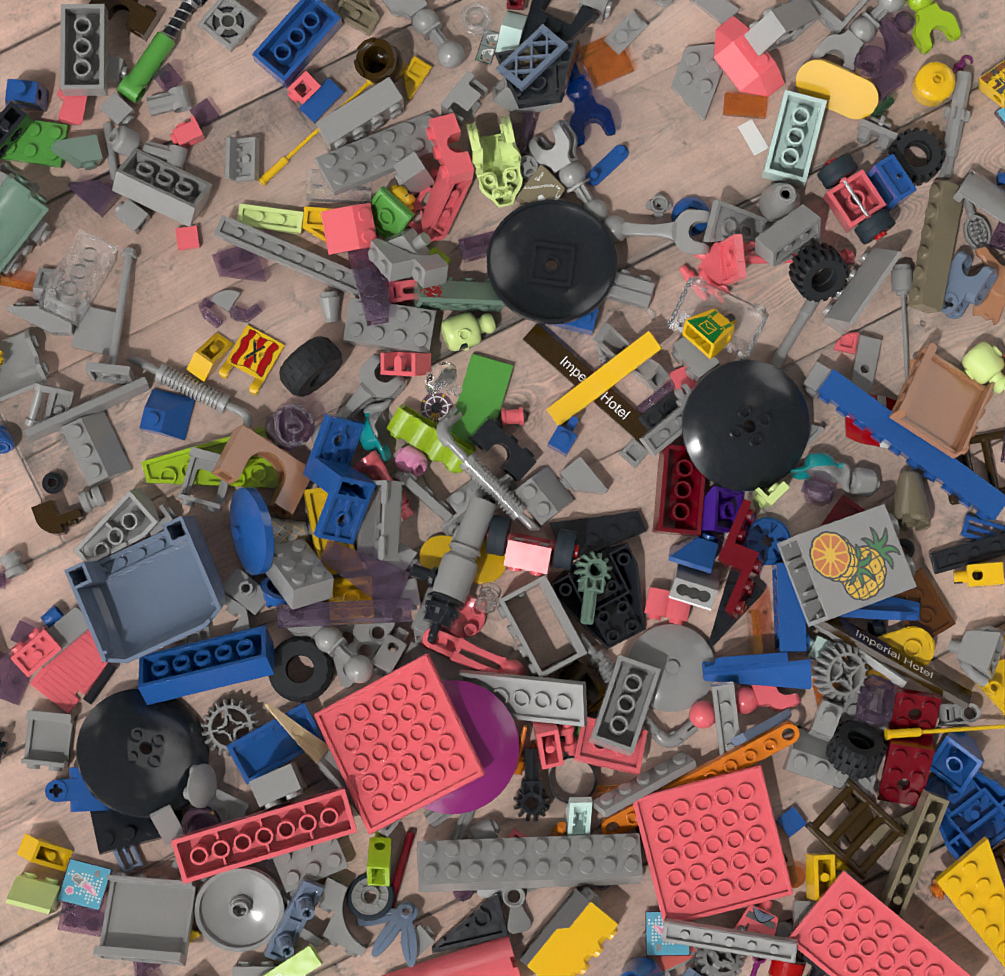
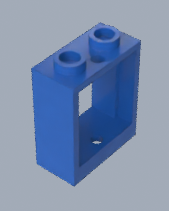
M894 154L875 164L866 174L886 203L884 209H887L889 212L904 203L917 190Z

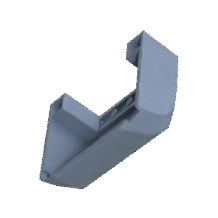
M180 516L163 524L164 531L100 561H83L64 570L102 662L130 663L208 627L223 608L225 603L223 584L195 516Z

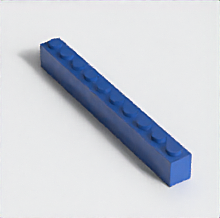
M835 369L828 373L815 391L819 394L818 399L827 405L829 403L836 407L835 411L845 418L849 416L854 420L853 424L860 430H868L872 433L870 437L876 442L887 444L889 446L888 450L896 456H903L907 459L906 463L913 469L918 467L924 472L923 476L931 482L937 481L942 485L941 489L949 495H956L960 498L958 502L966 508L971 506L977 511L976 515L982 520H995L1005 507V495L957 459L951 458L889 418L892 411Z

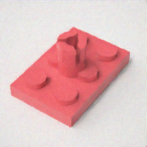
M587 717L585 727L580 726L574 761L639 775L648 731L641 729L634 753L631 756H627L588 742L596 719Z

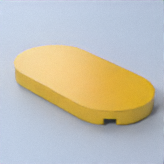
M817 58L807 61L800 67L796 76V86L800 94L827 100L825 108L848 118H866L877 107L879 94L875 84L870 79L828 60Z
M439 535L428 539L420 550L421 566L433 569L434 566L439 567L443 554L450 552L449 544L452 536ZM485 540L480 549L481 557L476 560L478 570L473 580V583L491 584L501 578L506 570V566H504L505 554L504 556H497L486 553L487 541Z
M904 627L877 637L926 666L933 658L935 652V644L932 637L920 627ZM865 664L869 668L865 672L869 678L864 679V683L876 684L889 680L882 673L875 671L869 664Z

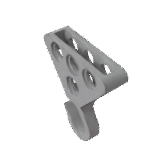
M298 608L291 609L292 617H300ZM390 617L331 623L330 619H326L330 625L337 627L342 635L346 632L353 634V642L345 646L354 655H360L359 650L361 646L369 645L372 652L367 658L370 660L376 655L386 636L391 634L395 628V622ZM376 627L384 629L385 633L381 639H375L372 636V631ZM335 655L333 659L340 684L345 688H350L355 683L348 679L345 673L346 665Z

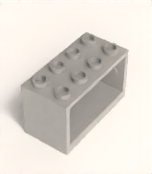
M546 575L498 600L497 610L502 619L507 618L510 624L507 626V629L512 638L517 637L520 644L517 647L523 658L528 657L531 663L528 665V668L533 677H545L587 654ZM537 586L540 587L575 653L574 656L564 661L560 660L554 664L555 666L544 672L541 671L505 604L517 597H523L526 595V592Z

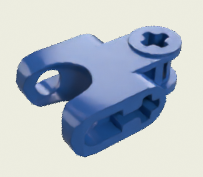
M78 767L69 768V779L53 780L45 787V795L50 801H70V812L110 810L87 788ZM56 784H58V788L63 790L62 793H59L58 797L56 793L52 792V789L56 788Z

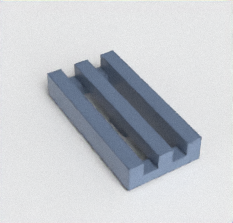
M136 846L130 848L137 864H134L128 849H122L130 865L129 868H126L119 851L113 852L122 873L127 874L144 866Z

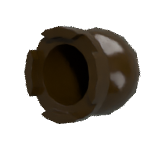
M375 37L364 40L358 46L354 65L360 76L376 85L388 77L395 84L403 76L405 69L404 56L397 47L391 45L386 40Z

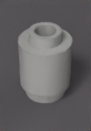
M488 817L471 826L470 830L466 831L469 839H493L499 837L498 832L501 830L496 820L491 821Z

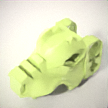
M509 115L500 117L501 133L480 137L475 123L466 124L473 153L472 164L479 181V188L498 208L514 204L516 194L519 192L523 181L520 171L521 154L515 143Z

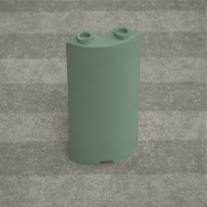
M10 173L0 186V272L49 210L46 204L48 200L40 193H36L27 185V179L20 174L15 176L13 173Z

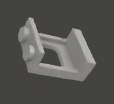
M191 447L190 461L181 492L178 493L177 498L182 500L181 504L190 507L199 504L203 506L205 511L215 513L216 509L222 511L229 484L222 479L214 502L191 497L190 495L197 471L203 469L212 472L221 454Z

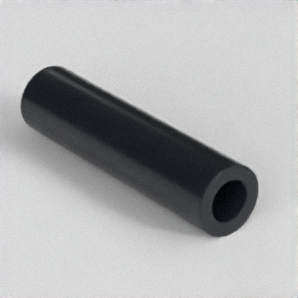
M107 663L83 697V700L92 705L117 668Z

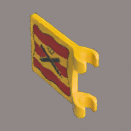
M246 325L227 360L220 368L219 376L227 379L234 366L255 378L249 387V392L256 396L285 345Z

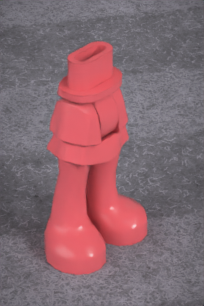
M376 449L353 466L360 473H366L372 481H393ZM404 489L402 490L401 518L406 520L414 513L408 506L410 502Z

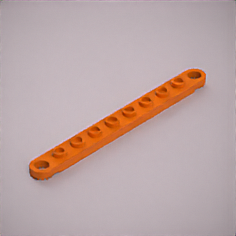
M784 721L780 725L764 731L655 791L748 768L795 743L800 735L799 729L793 722ZM787 728L794 730L790 738L782 736V732ZM633 803L603 818L601 822L603 834H624L638 826ZM616 822L618 827L615 831H609L606 828L607 824Z

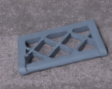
M542 24L507 59L497 66L496 70L523 92L569 47ZM541 34L546 37V41L534 42ZM546 45V54L534 55V46ZM549 45L558 46L551 54H549ZM528 47H531L530 55L519 56ZM545 59L536 68H533V60ZM530 60V69L518 70V61ZM515 61V70L506 69ZM530 73L523 81L518 79V74Z

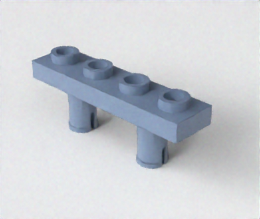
M304 877L302 878L264 950L265 957L282 963L294 954L293 946L307 920L312 919L314 916L313 908L324 889L322 884Z

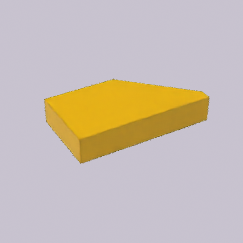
M415 55L403 73L407 98L410 101L432 70V66Z

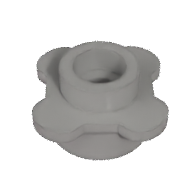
M656 193L655 197L646 203V208L651 210L656 218H662L663 213L672 207L671 202L667 201L662 193Z

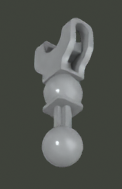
M382 0L393 16L407 18L413 23L415 31L423 35L425 41L429 39L433 41L438 48L437 58L442 66L452 69L461 65L464 60L463 47L455 41H448L441 32L443 27L438 15L433 10L428 9L426 0Z
M878 0V5L868 15L864 12L862 17L852 21L849 29L844 34L827 36L815 49L813 57L815 59H823L828 54H837L843 60L842 67L854 72L860 61L859 51L865 43L873 40L880 28L878 23L887 13H895L901 10L905 0Z
M558 120L552 127L556 139L554 147L550 146L540 136L531 138L528 142V147L538 163L551 167L554 173L559 171L560 182L569 188L567 193L575 191L583 205L582 207L603 222L608 217V207L602 200L593 198L585 185L591 179H585L586 172L584 167L580 163L575 162L579 159L576 154L577 136L567 121Z
M322 601L307 605V611L301 617H292L286 611H282L277 616L294 636H309L315 640L318 649L328 653L332 658L336 655L346 665V676L352 682L364 683L371 678L374 670L371 660L363 655H354L345 646L348 642L342 637L341 631L326 621L327 611Z

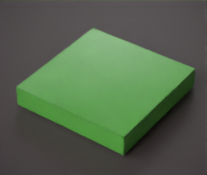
M384 186L379 188L370 202L375 231L384 239L404 231L415 216L408 207Z

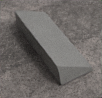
M75 606L47 630L60 644L62 649L42 665L43 668L89 630L79 607Z

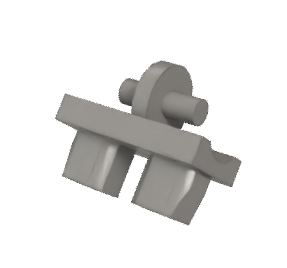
M882 113L880 119L872 116L870 122L861 119L856 129L858 130L856 140L867 144L870 136L878 138L875 148L885 152L890 144L894 142L898 133L890 130L892 124L885 121L886 115Z

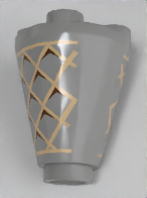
M270 517L274 534V546L304 538L306 542L313 539L310 523Z

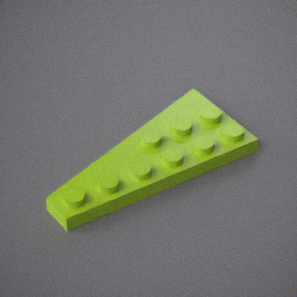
M268 426L254 429L256 434L271 440ZM230 436L194 447L221 454ZM191 448L142 461L141 464L146 482L149 484L183 485L191 457L189 455ZM250 457L239 479L229 484V487L276 488L277 474L272 464L266 459ZM199 469L193 485L219 486L221 479L210 471Z

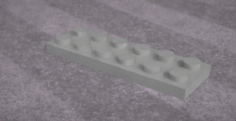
M432 111L316 157L315 163L333 195L336 196L395 172L396 170L393 165L414 151L420 160L434 156L432 140L429 141L426 135L429 119L435 118Z
M464 669L458 672L459 681L479 685L494 694L506 706L513 719L585 727L587 724L586 682Z

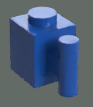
M572 416L565 428L558 425L547 447L566 457L578 436L573 433L577 426L578 418Z

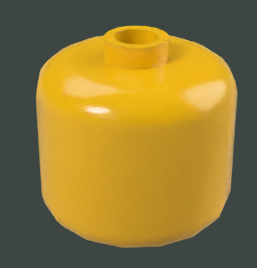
M929 62L916 73L911 84L915 100L927 107H937L945 103L954 91L956 85L955 75L952 69L944 63Z

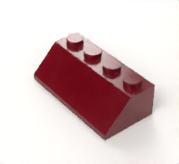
M669 444L659 452L652 533L701 536L705 477L691 462L685 446Z

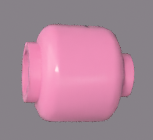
M408 445L399 449L395 458V464L400 471L404 473L409 471L415 477H418L427 468V457L418 448Z

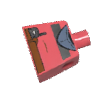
M766 901L758 903L757 907L749 905L743 911L733 929L775 936L778 917L769 913L773 903Z

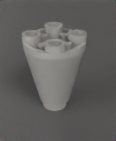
M788 183L769 185L762 192L759 199V211L764 218L768 219V222L773 224L787 216L791 210L802 205L799 192Z

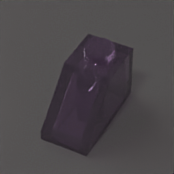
M101 180L69 182L67 185L73 193L101 218L119 200L116 192L112 191L113 186L109 182L105 185Z

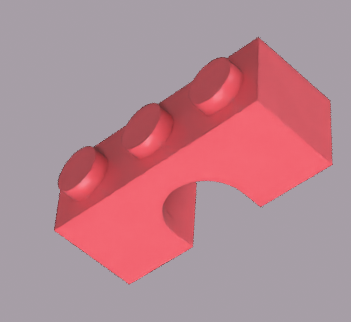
M454 113L429 119L428 128H426L427 138L429 141L432 140L434 146L432 147L435 160L438 159L441 165L439 166L442 179H446L447 185L471 180L474 174V167L468 151L456 153L448 147L449 144L459 141L461 133Z

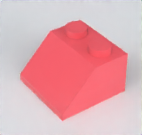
M371 203L321 212L328 255L369 249L371 240L377 239Z

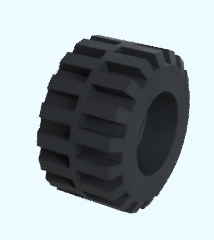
M919 127L914 128L912 131L907 129L904 133H900L888 151L889 156L894 154L912 183H916L917 186L922 185L923 182L927 183L934 178L941 169L945 159L943 155L945 150L944 147H940L942 143L940 138L936 140L934 138L936 136L935 133L932 132L930 135L927 133L928 129L924 128L920 131ZM909 147L920 148L927 157V164L923 167L910 165L905 159V149Z
M818 242L814 243L813 246L809 244L805 246L804 250L800 249L798 255L792 258L793 263L789 265L790 271L788 273L791 282L803 298H806L808 301L820 302V300H823L824 302L829 297H835L837 292L843 290L842 286L846 285V278L849 277L846 262L832 245L828 246L824 242L821 245ZM823 269L818 275H815V273Z
M846 720V722H841L836 727L835 733L827 745L826 756L829 757L828 761L830 764H833V767L836 770H840L843 775L847 774L851 778L857 777L858 779L869 778L877 772L886 754V740L882 738L881 732L876 731V728L869 726L868 723H861L859 720H854V722Z

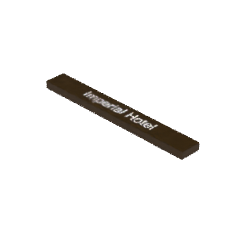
M538 323L523 338L527 345L575 387L593 374L589 368ZM609 389L593 401L621 428L642 444L639 438L648 431L638 420L641 414L614 390Z
M838 616L816 624L933 692L941 694L942 697L966 710L970 705L972 691L844 618Z

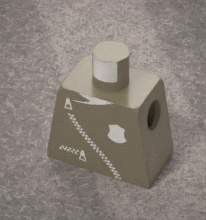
M540 165L518 194L517 202L525 205L540 200L564 201L562 197L566 189L543 165Z

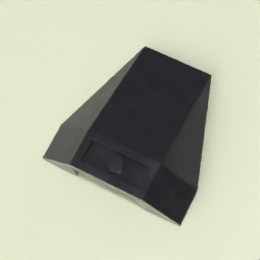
M628 543L604 548L594 553L595 555L602 553V560L608 558L609 561L606 563V566H611L612 570L607 571L611 578L605 579L606 585L604 586L603 593L597 594L592 625L580 622L584 592H578L579 582L577 580L580 574H574V571L579 570V568L573 564L570 570L564 569L550 582L561 605L606 649L646 630L638 563ZM591 565L590 573L595 576L596 568Z

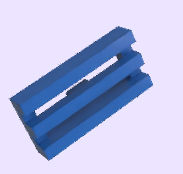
M965 515L960 536L972 540L983 538L967 533V529L988 536L998 534L969 525V521L1002 530V532H1005V526Z

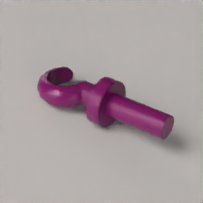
M968 55L962 56L960 63L954 64L953 73L956 74L957 71H964L963 67L966 64L963 59H969L970 64H972V57Z

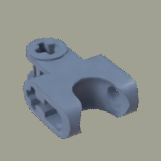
M964 251L958 252L950 265L941 311L950 319L962 317L970 303L975 306L980 305L998 278L997 269L990 266L983 267L977 275L969 277V269L973 262L971 256Z

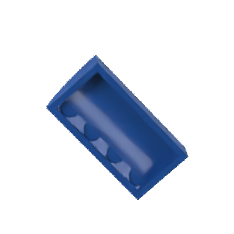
M304 702L284 713L320 740L325 741ZM276 718L226 745L247 785L249 781L261 777L305 753Z

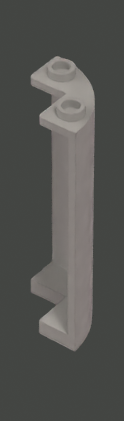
M971 169L960 184L953 199L960 203L965 198L1005 224V190Z
M29 329L0 340V350L5 353L3 356L5 361L0 367V402L33 389L35 382L48 383L47 374H50L49 368L45 361L42 362L37 350L40 344L36 335L31 336Z

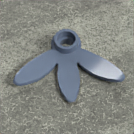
M404 902L397 909L391 908L385 916L378 920L365 921L359 918L356 920V924L359 926H374L389 922L380 932L372 949L373 957L382 954L401 930V946L404 958L409 967L415 965L417 937L413 922L418 916V908L414 903ZM405 910H411L409 914H403Z

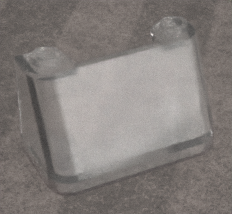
M700 276L690 277L666 327L676 331L678 327H684L687 318L711 309H716L723 316L731 313L735 316L737 323L734 325L735 330L732 340L726 346L728 348L727 351L731 353L734 350L737 353V360H748L768 319L767 309L760 304L755 303L753 305L710 285Z

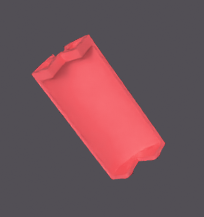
M509 936L381 976L521 975Z

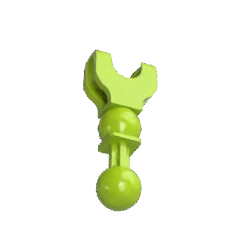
M907 0L908 6L916 12L913 15L916 22L912 30V39L920 54L925 55L932 49L931 30L937 29L942 31L949 41L960 39L961 32L954 15L948 11L941 10L937 2L933 4L934 0Z

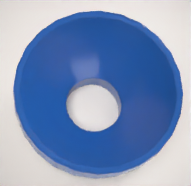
M685 197L673 207L671 219L672 222L675 221L682 212L689 208L708 212L710 210L707 204L700 198ZM708 223L696 224L691 230V236L698 235L706 230Z

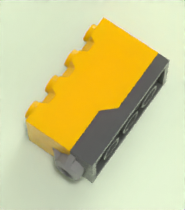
M584 887L581 892L574 888L521 953L519 959L538 976H577L578 973L582 976L590 967L588 963L592 956L597 958L603 951V942L606 939L612 940L617 934L618 929L616 927L618 923L601 909L600 897L589 887Z

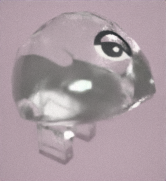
M442 362L431 366V372H427L425 379V388L428 394H437L444 391L449 396L454 394L455 397H458L463 390L457 384L458 372L453 363Z

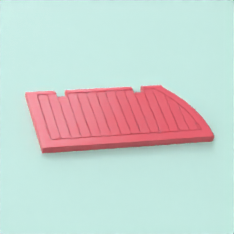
M88 630L44 668L42 667L30 684L69 714L80 701L75 696L77 692L80 691L82 694H85L106 664L110 662H102L92 635Z

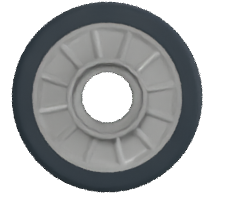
M367 873L353 880L347 891V904L350 911L357 918L365 921H374L382 918L390 911L394 902L392 884L390 883V886L368 885ZM369 891L376 893V899L373 902L365 901V895Z

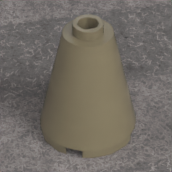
M906 469L899 474L889 513L897 519L900 531H908V527H915V531H922L931 526L922 476L915 469Z

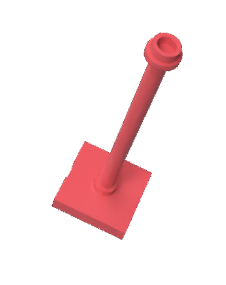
M734 234L718 243L721 282L724 286H731L747 277L745 264H769L759 255L744 256L742 234ZM843 249L839 253L847 265L853 263V251ZM790 259L784 263H793V260Z

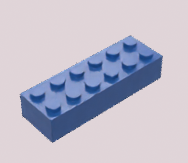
M266 625L147 654L139 658L138 689L146 704L150 705L274 675V642Z

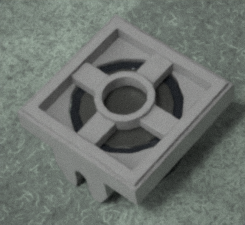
M217 0L198 23V26L230 52H233L237 45L241 46L244 44L245 37H250L251 29L259 19L236 0Z

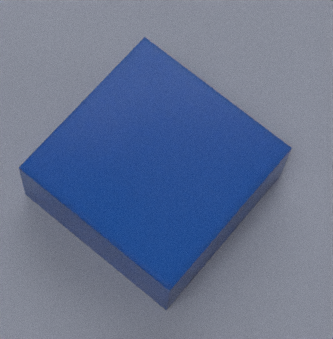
M794 806L775 819L788 837H791L807 824Z

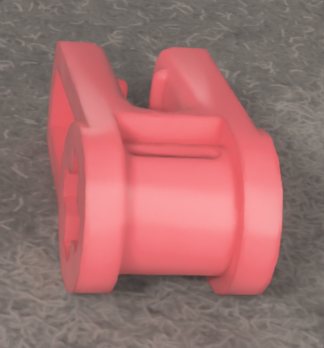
M415 280L392 281L383 284L388 297L386 303L402 305L414 302V293L406 294L403 291L414 289Z

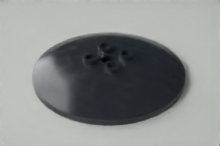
M540 200L517 208L500 222L490 239L486 263L488 277L494 292L511 311L527 320L541 324H564L587 316L606 299L616 277L617 253L609 231L590 211L567 201ZM548 261H554L557 264V268L549 270L545 264Z
M738 360L716 367L699 380L686 401L681 428L686 452L693 465L704 477L714 484L730 490L755 491L758 487L764 489L772 486L791 472V469H794L805 451L809 437L810 422L805 399L798 386L787 374L764 362ZM747 420H751L754 428L751 432L747 433L744 430V423Z
M137 688L114 693L103 699L90 711L77 737L76 759L85 785L101 803L127 816L150 818L151 813L167 805H170L172 810L175 811L189 801L184 798L183 792L185 787H187L190 768L193 765L209 764V747L205 743L207 740L206 736H202L204 729L201 727V723L185 704L175 698L147 705L140 690ZM142 744L148 745L151 753H141L139 746Z

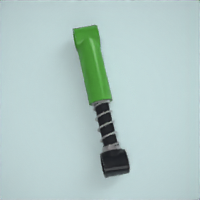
M182 0L180 2L181 5L175 9L176 13L170 17V22L164 25V31L156 33L130 74L126 75L117 89L119 94L135 104L140 102L147 90L148 84L174 47L173 39H176L175 36L181 31L183 24L187 23L186 20L189 15H192L191 12L199 6L203 7L207 0Z

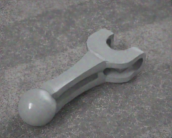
M685 210L675 221L664 224H635L626 222L617 215L609 216L602 222L609 231L614 243L621 242L625 237H658L674 241L678 248L688 255H706L709 253V246L707 244L693 241L691 238V230L696 224L708 223L710 216L708 211Z
M375 354L360 367V385L355 394L334 416L353 420L368 405L376 401L384 402L388 399L394 401L406 388L407 380L402 376H396L389 382L378 381L377 375L381 370V356ZM322 423L316 425L312 430L311 440L313 444ZM339 435L335 438L334 444L338 442Z

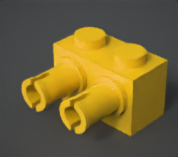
M827 852L805 853L807 898L818 900L836 879L835 871L851 870L835 857V854Z

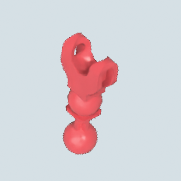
M751 685L750 688L744 686L735 690L737 714H749L756 707H768L773 711L782 712L788 708L798 706L802 702L799 694L783 695L773 686ZM698 701L692 705L689 711V718L694 726L706 729L715 723L712 703Z

